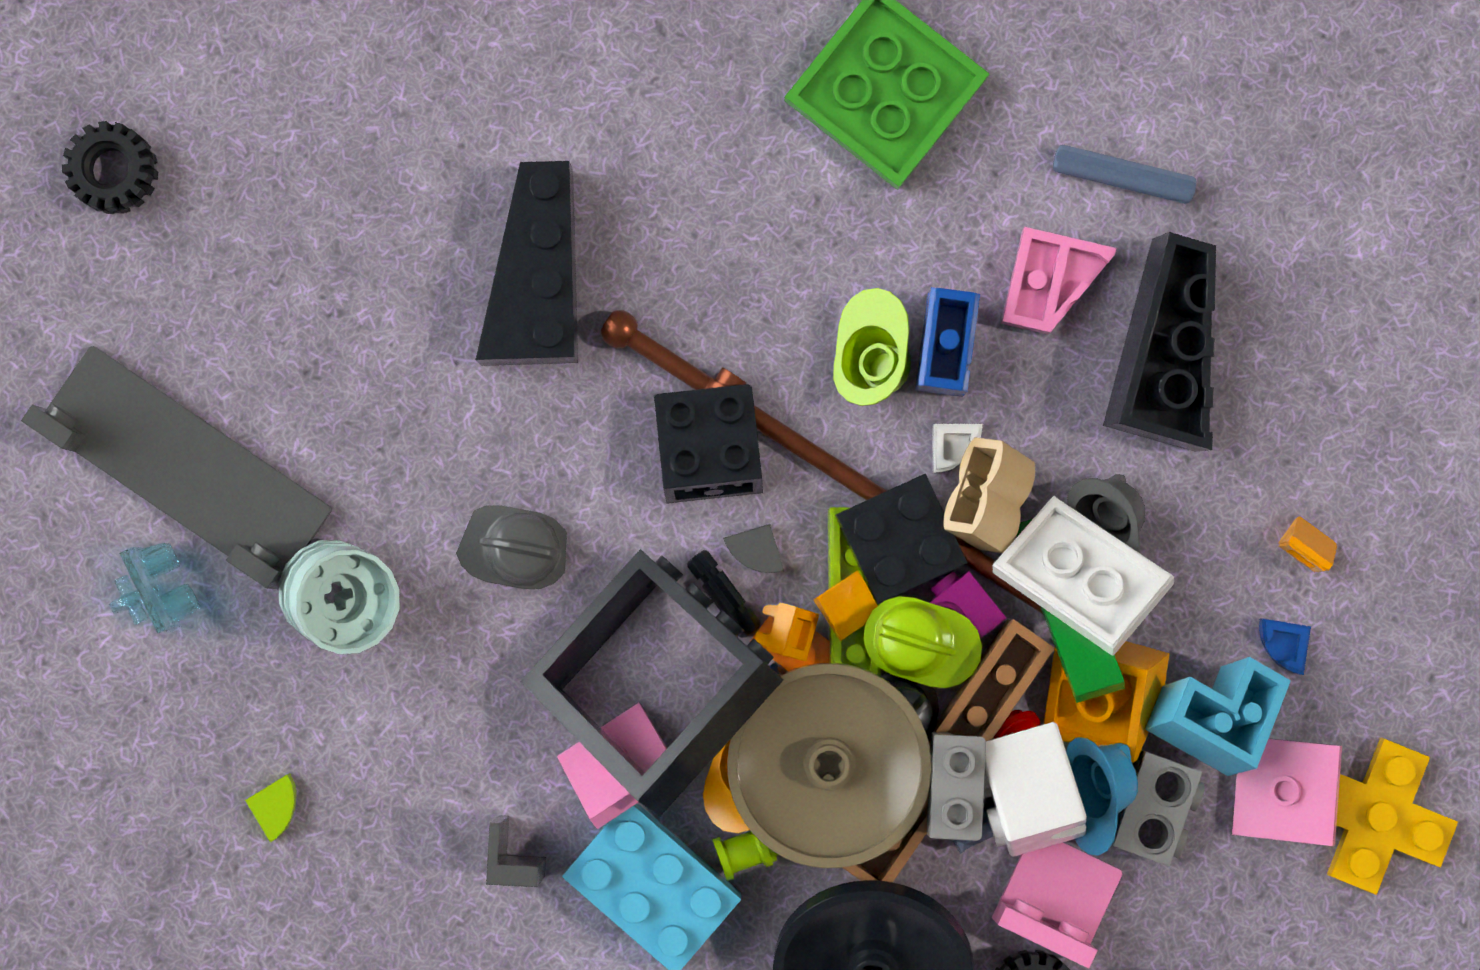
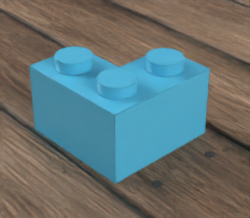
M1251 657L1221 666L1212 689L1192 677L1178 680L1162 686L1145 730L1226 776L1257 769L1291 680Z

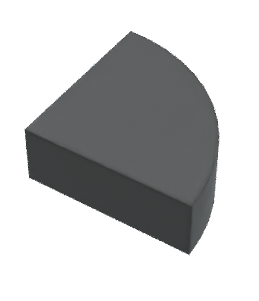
M770 524L723 538L732 556L744 566L763 573L784 571Z

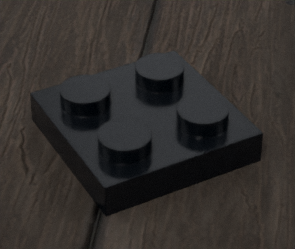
M926 473L835 515L863 578L877 604L967 563L955 535L944 529V511Z

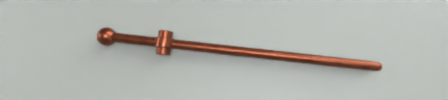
M614 310L600 330L603 341L614 348L630 347L695 390L747 384V382L724 367L721 368L715 379L639 331L635 317L627 311ZM754 405L757 430L865 500L887 491ZM956 537L967 561L965 565L1043 614L1040 605L993 573L992 565L996 562L994 559Z

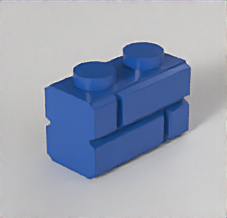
M937 287L930 288L925 306L915 382L916 391L963 397L968 392L970 377L968 366L972 362L980 301L979 293Z

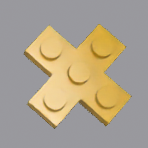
M1380 738L1363 783L1340 774L1336 826L1343 828L1344 831L1327 875L1377 895L1394 849L1441 868L1458 821L1413 804L1430 760L1429 756Z

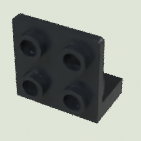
M734 385L655 395L658 442L666 504L763 493L762 470L751 385Z

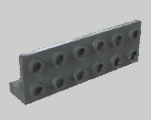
M94 346L88 348L47 409L32 404L21 419L23 423L61 449L76 452L228 556L226 559L228 563L266 589H279V581L286 563L301 548L310 544L332 512L331 506Z

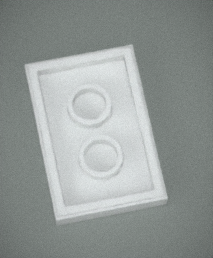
M1055 496L1047 502L992 565L995 575L1112 656H1114L1174 585V576Z

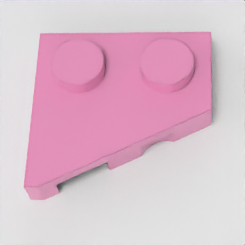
M1024 227L1001 324L1048 335L1115 256L1116 248Z

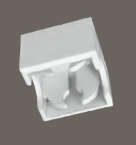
M1055 722L986 741L984 799L992 797L995 807L987 809V814L997 847L1007 845L1009 854L1011 856H1018L1080 838L1086 834V813L1058 725Z

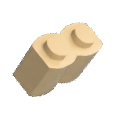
M975 437L968 445L962 457L959 469L960 483L948 500L944 513V529L977 549L1003 553L1015 540L1018 533L1021 517L1020 507L1026 501L1035 479V462L1001 440Z

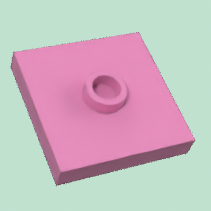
M637 703L601 727L644 772L667 749L640 703ZM580 742L557 756L588 818L597 829L638 803Z
M1268 739L1257 769L1237 774L1232 835L1335 846L1342 746Z

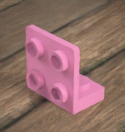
M1064 842L1021 854L992 915V919L997 925L1084 967L1090 968L1098 951L1091 942L1122 877V871Z

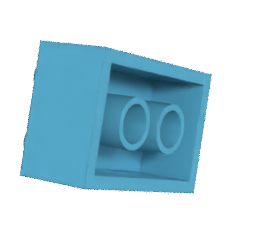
M639 803L609 821L562 876L668 970H681L741 900V892L726 881L723 876Z

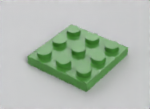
M862 0L785 95L784 101L891 186L899 190L987 80L989 73L898 1Z

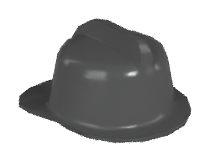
M1115 474L1109 479L1102 480L1086 478L1075 483L1067 495V505L1140 553L1139 532L1145 522L1146 508L1139 493L1126 483L1125 476Z
M502 505L483 506L473 511L456 555L461 566L471 576L485 582L521 589H542L554 584L565 573L567 532L554 518L539 512Z

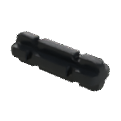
M703 550L688 561V569L697 580H702L704 583L702 585L703 589L720 611L723 610L744 629L739 637H747L761 625L760 620L751 608L747 610L744 606L746 601L724 571H718L716 568L718 563L709 551Z

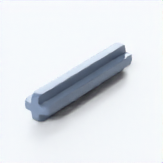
M1060 145L1053 160V170L1055 172L1184 204L1189 203L1193 199L1196 189V178L1193 176L1067 145Z

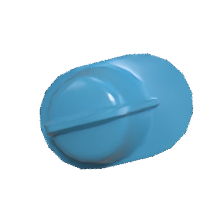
M1077 737L1069 742L1066 753L1086 813V834L1083 837L1076 838L1075 841L1087 854L1099 856L1107 852L1114 842L1118 813L1135 800L1138 793V779L1132 765L1128 745L1115 743L1097 746L1088 738Z

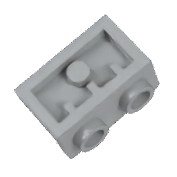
M931 732V780L928 791L926 831L929 838L978 841L982 838L986 740L983 737L954 735L947 732Z

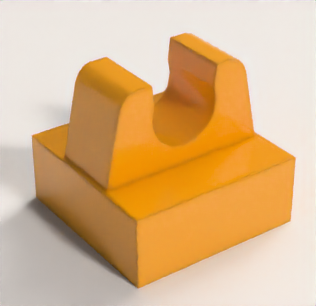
M779 602V605L764 606L762 613L774 617L775 620L770 634L756 632V641L764 645L767 651L806 661L820 614Z

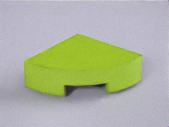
M290 773L245 800L270 843L286 831L295 811L297 790Z

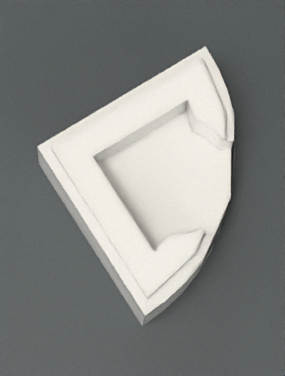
M933 424V473L946 472L961 464L964 452L970 442L975 437L981 438L982 424Z

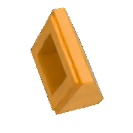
M1297 517L1278 542L1280 544L1279 547L1313 572L1329 571L1334 563L1337 549L1336 542L1302 517Z
M858 570L813 600L840 641L863 627L872 610L878 606Z

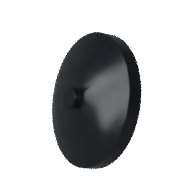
M863 880L830 887L815 894L801 904L790 915L779 934L775 947L773 970H974V961L971 946L963 928L955 917L939 902L921 891L905 885L887 881Z

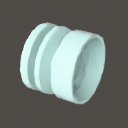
M322 540L301 548L286 563L279 581V605L287 622L318 647L337 654L360 653L377 645L393 628L400 609L399 587L392 571L377 556L340 540ZM335 583L342 588V591L335 593V602L332 603L324 598V595L331 592V584Z

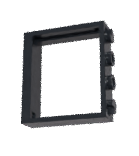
M640 549L520 682L639 803L661 817L784 679L768 666L774 657L754 638L747 646L738 638L744 629L723 610L716 617L707 610L713 601L691 582L684 589L677 582L683 574L664 556L661 555L655 562ZM658 585L743 665L653 765L644 772L563 689Z

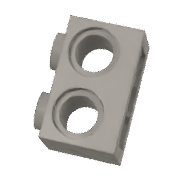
M1141 750L1138 759L1133 763L1138 779V793L1133 803L1118 813L1117 829L1112 846L1170 867L1172 858H1179L1184 851L1188 839V830L1183 829L1189 810L1196 811L1202 800L1205 784L1200 782L1203 772ZM1172 772L1177 778V790L1173 796L1161 799L1156 793L1155 783L1163 773ZM1149 819H1156L1161 826V836L1154 844L1143 845L1139 839L1140 826Z

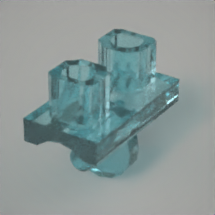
M162 543L147 548L131 547L119 553L137 590H134L128 575L116 579L114 582L121 597L109 604L113 614L128 610L134 624H140L148 620L141 604L143 603L157 633L165 631L170 633L182 627L179 621L200 608V604L189 584H183L166 593L158 578L180 567L179 560L170 543Z

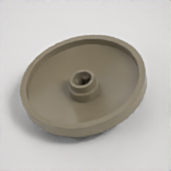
M817 663L795 668L780 675L784 679L782 683L736 732L730 741L727 759L728 780L732 798L740 816L751 832L764 845L782 857L799 864L818 868H842L861 864L878 857L897 844L908 833L920 815L927 799L931 780V753L927 735L918 714L896 687L875 673L860 667L840 663Z

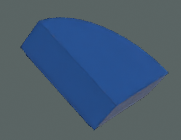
M1260 618V638L1271 659L1289 672L1304 675L1311 626Z

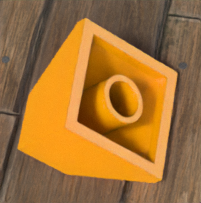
M1125 641L1114 654L1125 681V689L1076 703L1056 647H1054L1044 724L1055 722L1058 725L1062 740L1068 743L1077 737L1088 738L1097 746L1115 743L1126 744L1130 748L1131 761L1134 763L1138 759L1149 733L1145 730L1161 688L1165 685L1170 653Z

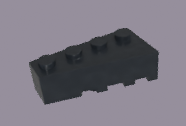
M570 161L520 162L475 359L481 366L578 363L574 178Z
M1172 232L1152 238L1103 426L1194 452L1212 450L1213 432H1210V408H1213L1214 387H1210L1211 357H1214L1215 338L1211 337L1212 311L1215 310L1216 245Z

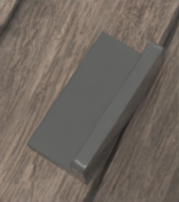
M499 815L489 825L486 885L538 887L545 878L546 857L507 855L509 816Z

